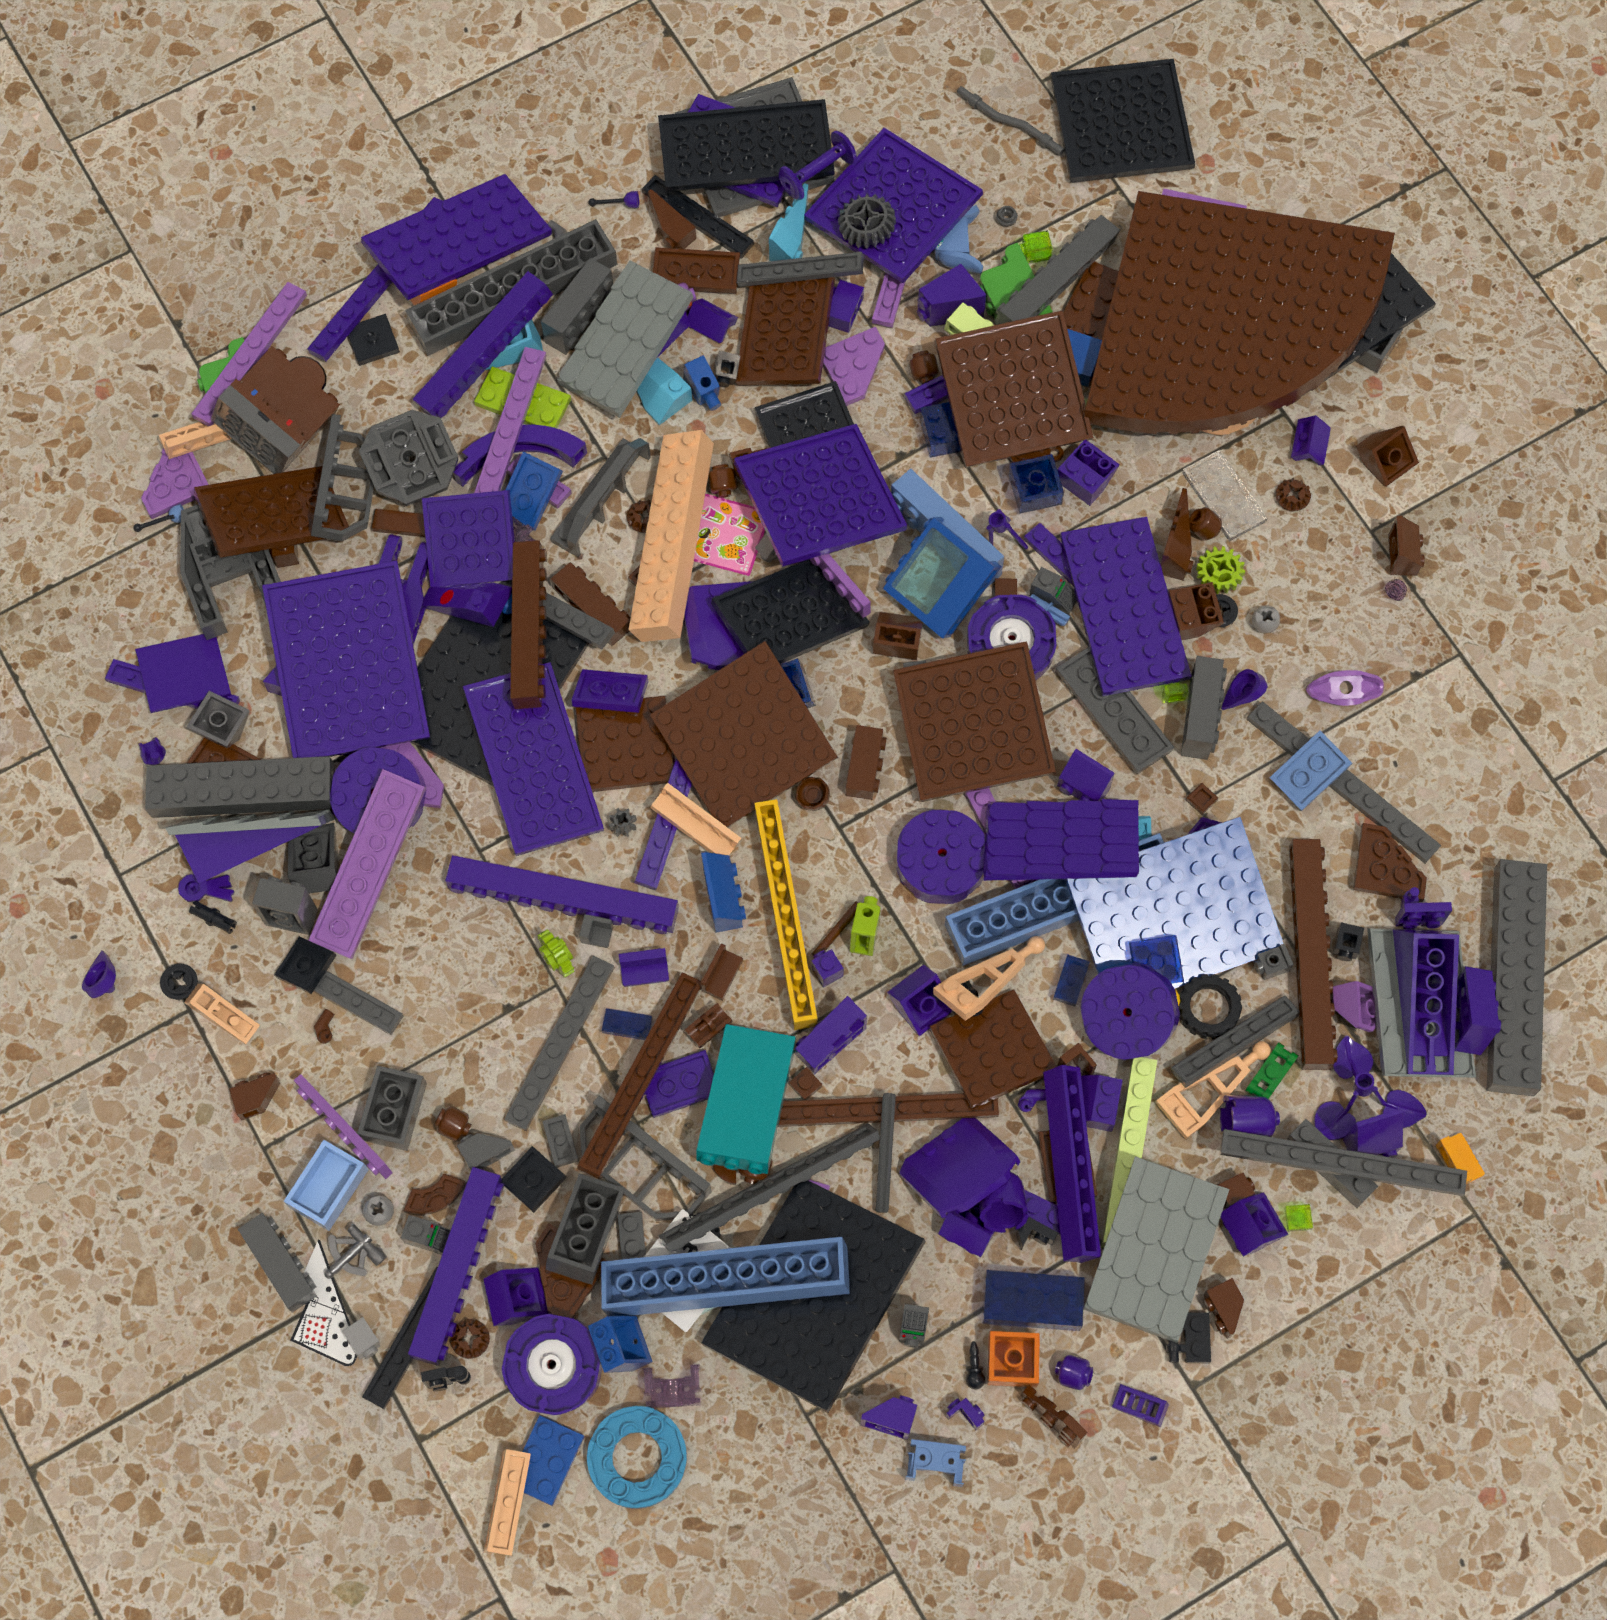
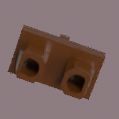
M716 1003L684 1030L695 1044L701 1048L725 1029L726 1024H731L733 1021L720 1005Z

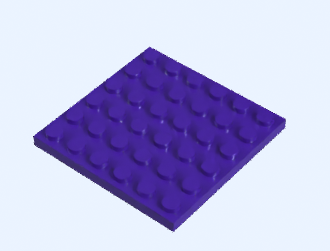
M883 128L856 157L855 163L850 164L804 214L806 221L852 251L862 252L864 259L901 283H904L983 195V189L888 129ZM866 193H868L869 197L876 194L878 199L883 197L885 202H889L891 208L895 211V230L891 233L890 239L884 238V244L878 242L876 248L873 245H869L868 249L865 248V245H862L858 249L856 243L850 245L849 240L845 241L843 234L840 233V225L838 224L840 210H843L844 203L850 204V198L856 200L858 194L861 198L865 197Z
M857 424L734 458V465L782 567L907 530V524Z

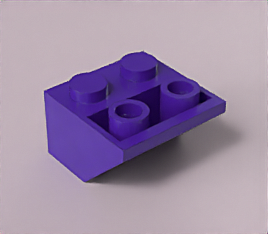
M1084 440L1058 468L1056 482L1091 506L1105 490L1120 464L1089 441Z

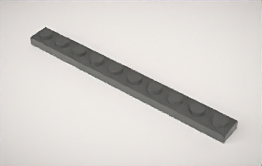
M1263 701L1247 718V721L1291 756L1310 740ZM1349 770L1343 772L1329 786L1376 825L1387 827L1393 839L1424 864L1441 847V844Z
M869 1123L861 1126L658 1235L661 1243L669 1252L683 1248L688 1242L702 1238L707 1232L716 1227L724 1226L729 1220L746 1214L757 1205L767 1203L770 1198L779 1193L789 1191L792 1186L809 1180L820 1171L830 1169L833 1164L850 1158L855 1152L871 1147L874 1142L880 1140L878 1131Z
M1223 1130L1220 1155L1457 1196L1465 1195L1466 1170Z

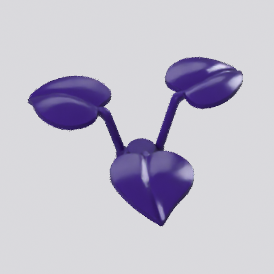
M1345 1036L1336 1048L1338 1058L1333 1068L1336 1074L1343 1079H1349L1354 1076V1092L1345 1109L1337 1102H1326L1317 1109L1315 1127L1329 1140L1344 1138L1356 1123L1355 1117L1348 1112L1357 1096L1366 1097L1372 1092L1376 1095L1381 1105L1386 1106L1383 1114L1402 1108L1403 1129L1414 1125L1426 1117L1427 1112L1424 1106L1408 1092L1402 1090L1391 1091L1387 1095V1102L1384 1101L1378 1092V1087L1374 1086V1077L1369 1073L1373 1066L1371 1053L1349 1036Z

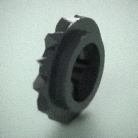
M1216 594L1221 611L1225 610L1222 616L1224 623L1219 627L1225 628L1230 624L1232 625L1236 620L1238 607L1231 597L1224 594Z
M174 964L163 972L160 979V987L169 999L180 1001L189 997L199 981L192 967L186 964ZM182 977H184L183 981L187 986L180 985L178 986V988H176L177 985L174 983L172 979L180 980Z

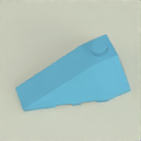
M806 183L803 184L804 198L802 200H793L792 207H787L785 217H780L769 237V261L803 257L804 214L807 212L808 184Z
M532 319L486 370L491 369L492 366L501 367L519 363L525 347L543 351L540 335Z
M658 357L637 389L645 411L658 425H661L692 401L691 387L678 373Z

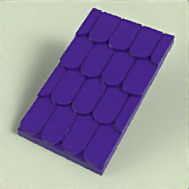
M1102 799L1101 801H1027L1026 803L995 802L988 804L986 808L984 881L1137 877L1139 873V800Z

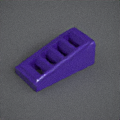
M1122 1384L1119 1386L1112 1408L1158 1427L1162 1426L1169 1407L1168 1402ZM1126 1393H1129L1131 1395L1126 1407L1122 1406ZM1139 1397L1140 1399L1136 1407V1410H1133L1132 1407L1135 1398ZM1145 1401H1148V1408L1146 1410V1413L1143 1414L1141 1412L1143 1410ZM1156 1404L1159 1408L1154 1418L1151 1415Z

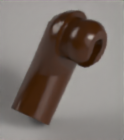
M324 1009L314 1025L317 1040L323 1044L329 1043L333 1037L329 1023L335 1014L328 1009Z

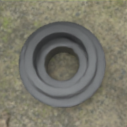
M1003 206L996 215L998 223L1006 227L1014 225L1018 217L1016 210L1011 206Z

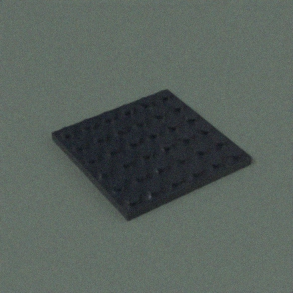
M1174 58L1051 72L1050 78L1070 183L1195 168V159Z

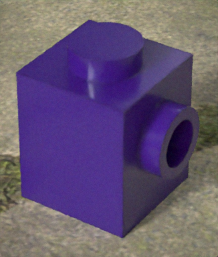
M832 949L827 952L825 950L820 951L811 960L812 970L823 988L844 977V968Z

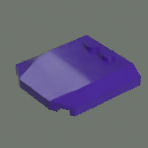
M753 581L689 587L684 623L691 663L696 664V662L708 665L709 669L721 670L744 655L712 606L711 601L716 596Z
M962 1118L906 1158L899 1174L903 1181L943 1219L947 1217L946 1213L958 1209L961 1213L969 1210L1005 1184L1011 1177L1010 1170L1015 1164L1019 1165L1020 1160L1008 1146L978 1119Z

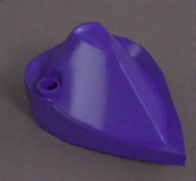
M1245 669L1238 673L1227 691L1221 709L1234 708L1260 698L1268 688L1265 678L1251 669Z
M101 950L91 965L82 983V990L91 998H97L105 993H112L115 990V967L103 950Z

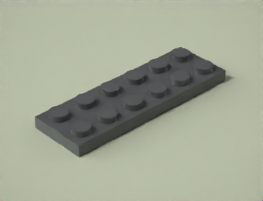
M1087 647L1056 668L1055 672L1137 775L1174 750V746L1130 691L1102 696L1090 647Z

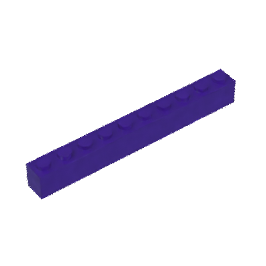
M453 855L445 880L448 889L454 893H473L472 895L478 898L493 897L495 900L503 903L513 901L523 907L538 906L540 909L548 912L559 910L568 916L586 914L612 920L613 925L624 923L638 930H643L644 928L653 929L658 934L673 933L679 910L678 900Z

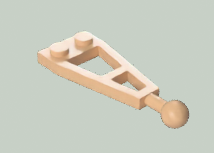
M1033 936L1028 939L1027 946L1018 952L1012 948L950 976L933 988V994L966 1021L982 1010L1025 966V958L1027 956L1043 952L1045 941L1040 936ZM1013 962L1003 974L996 969L1005 963ZM985 973L995 982L979 998L961 985Z
M1259 1041L1253 1045L1252 1052L1242 1060L1239 1056L1232 1058L1187 1088L1180 1083L1157 1099L1155 1103L1182 1136L1188 1139L1202 1128L1224 1103L1223 1097L1231 1095L1250 1072L1248 1067L1256 1060H1265L1269 1057L1271 1048L1268 1043ZM1235 1067L1240 1073L1226 1088L1216 1075ZM1208 1080L1220 1096L1205 1114L1200 1117L1181 1093Z

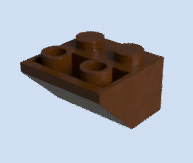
M1213 582L1169 590L1168 593L1181 640L1198 638L1224 623Z
M879 612L873 640V654L917 660L923 622L914 616Z

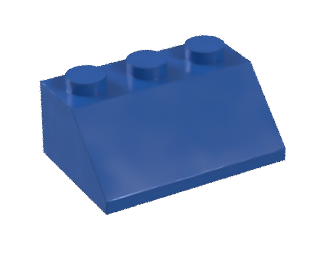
M701 853L715 932L743 928L742 920L746 919L744 906H739L738 898H742L740 884L735 885L734 877L738 876L736 863H731L729 855Z

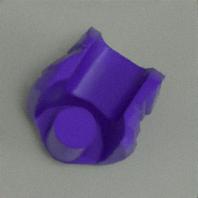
M154 737L152 741L145 744L138 743L140 756L145 764L158 765L164 759L166 749L161 745L157 737Z

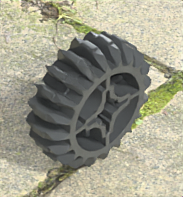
M866 193L865 197L861 198L858 194L856 200L850 198V204L844 203L843 210H840L838 224L840 225V233L843 234L845 241L849 240L850 245L856 243L858 249L862 245H865L866 249H868L869 245H873L876 248L878 242L884 244V238L890 239L891 233L895 230L896 217H894L895 211L891 208V204L885 202L883 197L878 199L876 194L869 197L868 193Z

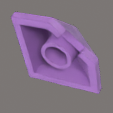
M1358 981L1333 986L1332 1001L1335 1010L1355 1028L1367 1032L1374 1031L1376 1028V1013L1373 987Z

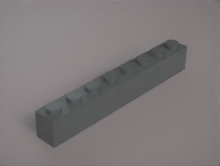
M1100 215L1095 220L1091 219L1083 232L1078 231L1073 237L1070 244L1067 242L1061 248L1060 254H1054L1047 262L1045 268L1041 266L1032 280L1030 278L1027 279L1019 292L1016 290L1011 295L1007 304L1002 303L996 310L998 315L994 323L998 325L1038 316L1114 244L1120 229L1103 215Z

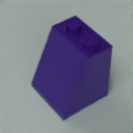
M959 264L919 289L917 314L930 327L944 325L956 309L964 303L967 306L973 307L978 315L983 318L986 293L964 266Z

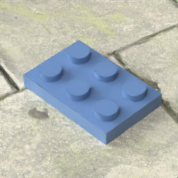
M1320 730L1269 778L1303 811L1353 763Z

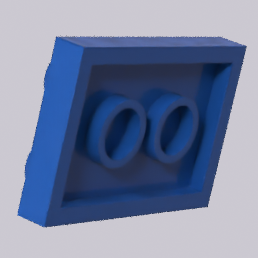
M523 452L505 489L510 490L512 519L536 531L563 470Z
M539 1415L522 1451L531 1454L524 1494L553 1506L585 1436Z

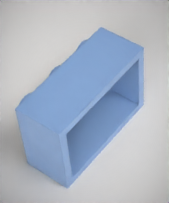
M323 1140L285 1198L284 1203L292 1210L330 1231L369 1169L360 1160Z

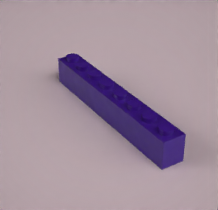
M528 271L413 398L415 403L430 416L440 418L445 416L486 368L491 365L495 358L520 333L523 327L533 319L541 307L548 302L553 293L546 284Z
M1060 1065L1043 1072L1063 1261L1083 1263L1101 1257L1081 1071L1080 1067Z
M472 1167L408 1352L411 1358L439 1366L440 1361H445L449 1349L446 1344L448 1338L453 1337L457 1323L454 1322L456 1314L462 1312L465 1299H462L464 1291L469 1290L473 1276L470 1275L472 1267H477L481 1255L478 1252L480 1244H484L488 1236L489 1230L486 1229L488 1220H493L496 1212V1206H494L496 1197L500 1198L504 1189V1183H501L502 1179L498 1174Z

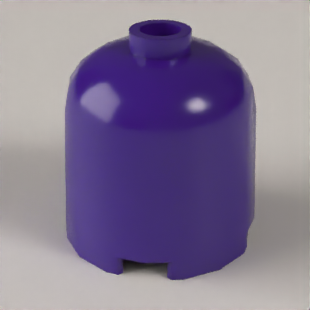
M1225 1095L1222 1100L1226 1104L1225 1108H1220L1221 1131L1226 1129L1267 1137L1273 1136L1276 1126L1280 1123V1115L1278 1111H1275V1107L1269 1099L1263 1096Z
M1011 1171V1177L1005 1184L979 1202L980 1219L984 1223V1227L993 1232L1005 1233L1006 1228L1015 1226L1016 1229H1019L1026 1224L1028 1219L1023 1182L1018 1175Z

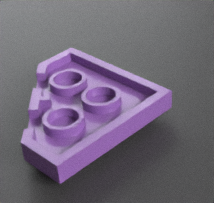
M876 327L825 347L823 366L831 381L837 382L846 406L865 399L869 384L873 379L879 359L885 349V343Z
M163 448L161 459L156 464L150 477L149 486L146 491L144 490L141 497L151 519L169 512L175 505L181 504L183 506L196 500L194 487L209 485L193 452L169 459Z
M410 742L381 747L395 750L413 762L425 782L426 795L424 806L441 808L444 784Z

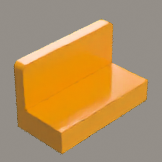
M1462 1133L1452 1137L1447 1136L1435 1145L1447 1167L1467 1171L1466 1184L1484 1176L1485 1173Z

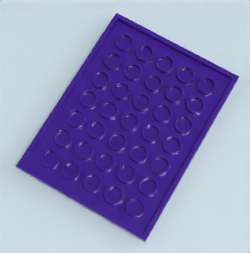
M398 561L262 585L293 758L332 757L353 753L367 747L380 748L430 738Z

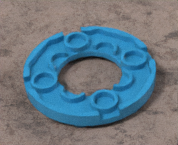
M644 1406L622 1408L607 1416L598 1425L587 1450L588 1471L598 1491L612 1503L631 1509L651 1507L668 1498L680 1484L687 1464L685 1441L677 1425L663 1413ZM631 1433L650 1435L657 1441L661 1449L662 1460L658 1471L653 1477L644 1482H631L623 1479L613 1465V1453L616 1445L623 1437Z

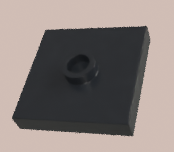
M386 314L359 322L348 335L359 366L400 352Z
M299 936L274 976L281 981L312 994L337 955L333 951Z
M532 1146L502 1178L501 1183H504V1187L534 1213L567 1177Z

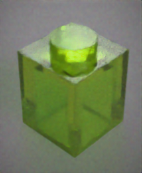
M1048 230L1023 235L1022 243L1019 246L1028 264L1047 261L1051 258L1053 248Z

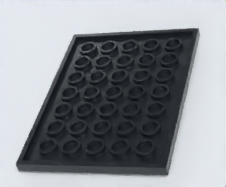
M501 612L494 627L451 616L418 667L430 738L410 743L493 786L463 686L511 673L512 613L504 614ZM545 619L543 620V625L546 627V639H543V645L546 648V659L542 660V664L551 662L559 690H561L590 643Z
M807 1180L794 1185L759 1245L843 1237L848 1249L850 1294L723 1306L701 1344L829 1413L926 1241L924 1238Z

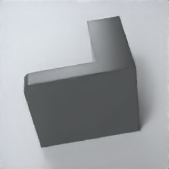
M585 914L579 934L581 943L608 948L614 927L612 920Z

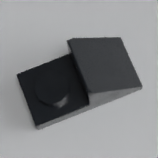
M1029 1216L1026 1224L1021 1228L1016 1229V1226L1014 1227L1021 1250L1030 1234L1034 1236L1033 1239L1042 1245H1047V1243L1053 1245L1058 1234L1057 1231Z

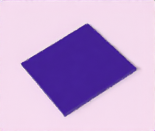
M201 634L135 649L151 713L202 702L209 691L221 697L231 695L217 637L207 640L205 635Z

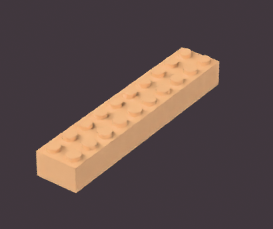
M702 430L663 435L628 629L641 642L681 638L714 443Z

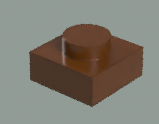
M807 1067L789 1082L792 1089L803 1100H808L822 1087V1083Z

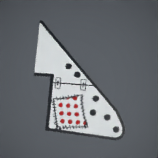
M318 1239L303 1273L305 1277L309 1275L317 1286L313 1289L317 1297L306 1303L290 1341L341 1365L351 1366L355 1363L357 1356L342 1333L344 1329L350 1326V1322L334 1278L327 1279L324 1275L325 1271L330 1269L321 1241Z

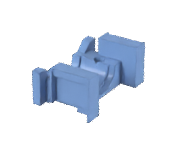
M911 1439L910 1447L916 1448L915 1453L908 1452L909 1462L905 1480L915 1481L916 1470L939 1471L954 1475L953 1486L963 1487V1464L966 1459H959L960 1453L965 1454L966 1446ZM924 1456L925 1460L922 1461L919 1457ZM951 1459V1460L954 1461V1463H953V1464H949V1463H948V1460Z

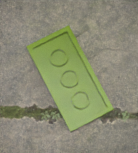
M492 366L474 401L475 406L501 415L515 374ZM537 383L523 424L557 428L571 401V395Z

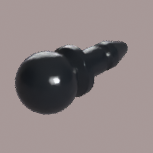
M972 1341L969 1349L971 1366L966 1367L968 1373L965 1381L969 1388L977 1390L983 1387L985 1376L982 1373L983 1366H979L978 1346L975 1341Z

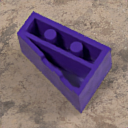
M1465 966L1457 978L1456 1008L1460 1009L1459 1022L1456 1021L1455 1030H1459V1041L1455 1043V1051L1482 1055L1494 1036L1500 1032L1501 1021L1498 1019L1497 1012L1499 1003L1495 997L1496 982L1493 981V974L1490 970Z

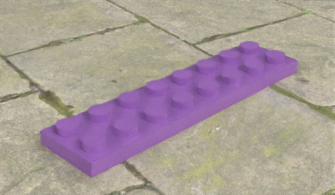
M382 769L309 941L353 959L426 787Z

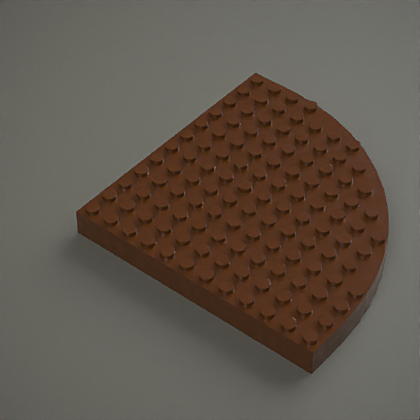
M1138 191L1087 400L1085 417L1089 418L1091 425L1149 434H1157V432H1169V434L1191 432V434H1195L1202 430L1212 429V432L1227 429L1228 426L1239 423L1244 425L1249 420L1257 417L1261 419L1273 414L1275 410L1285 405L1287 407L1301 399L1302 395L1310 390L1313 391L1321 385L1332 372L1337 371L1339 365L1351 355L1359 340L1364 336L1379 305L1395 233Z

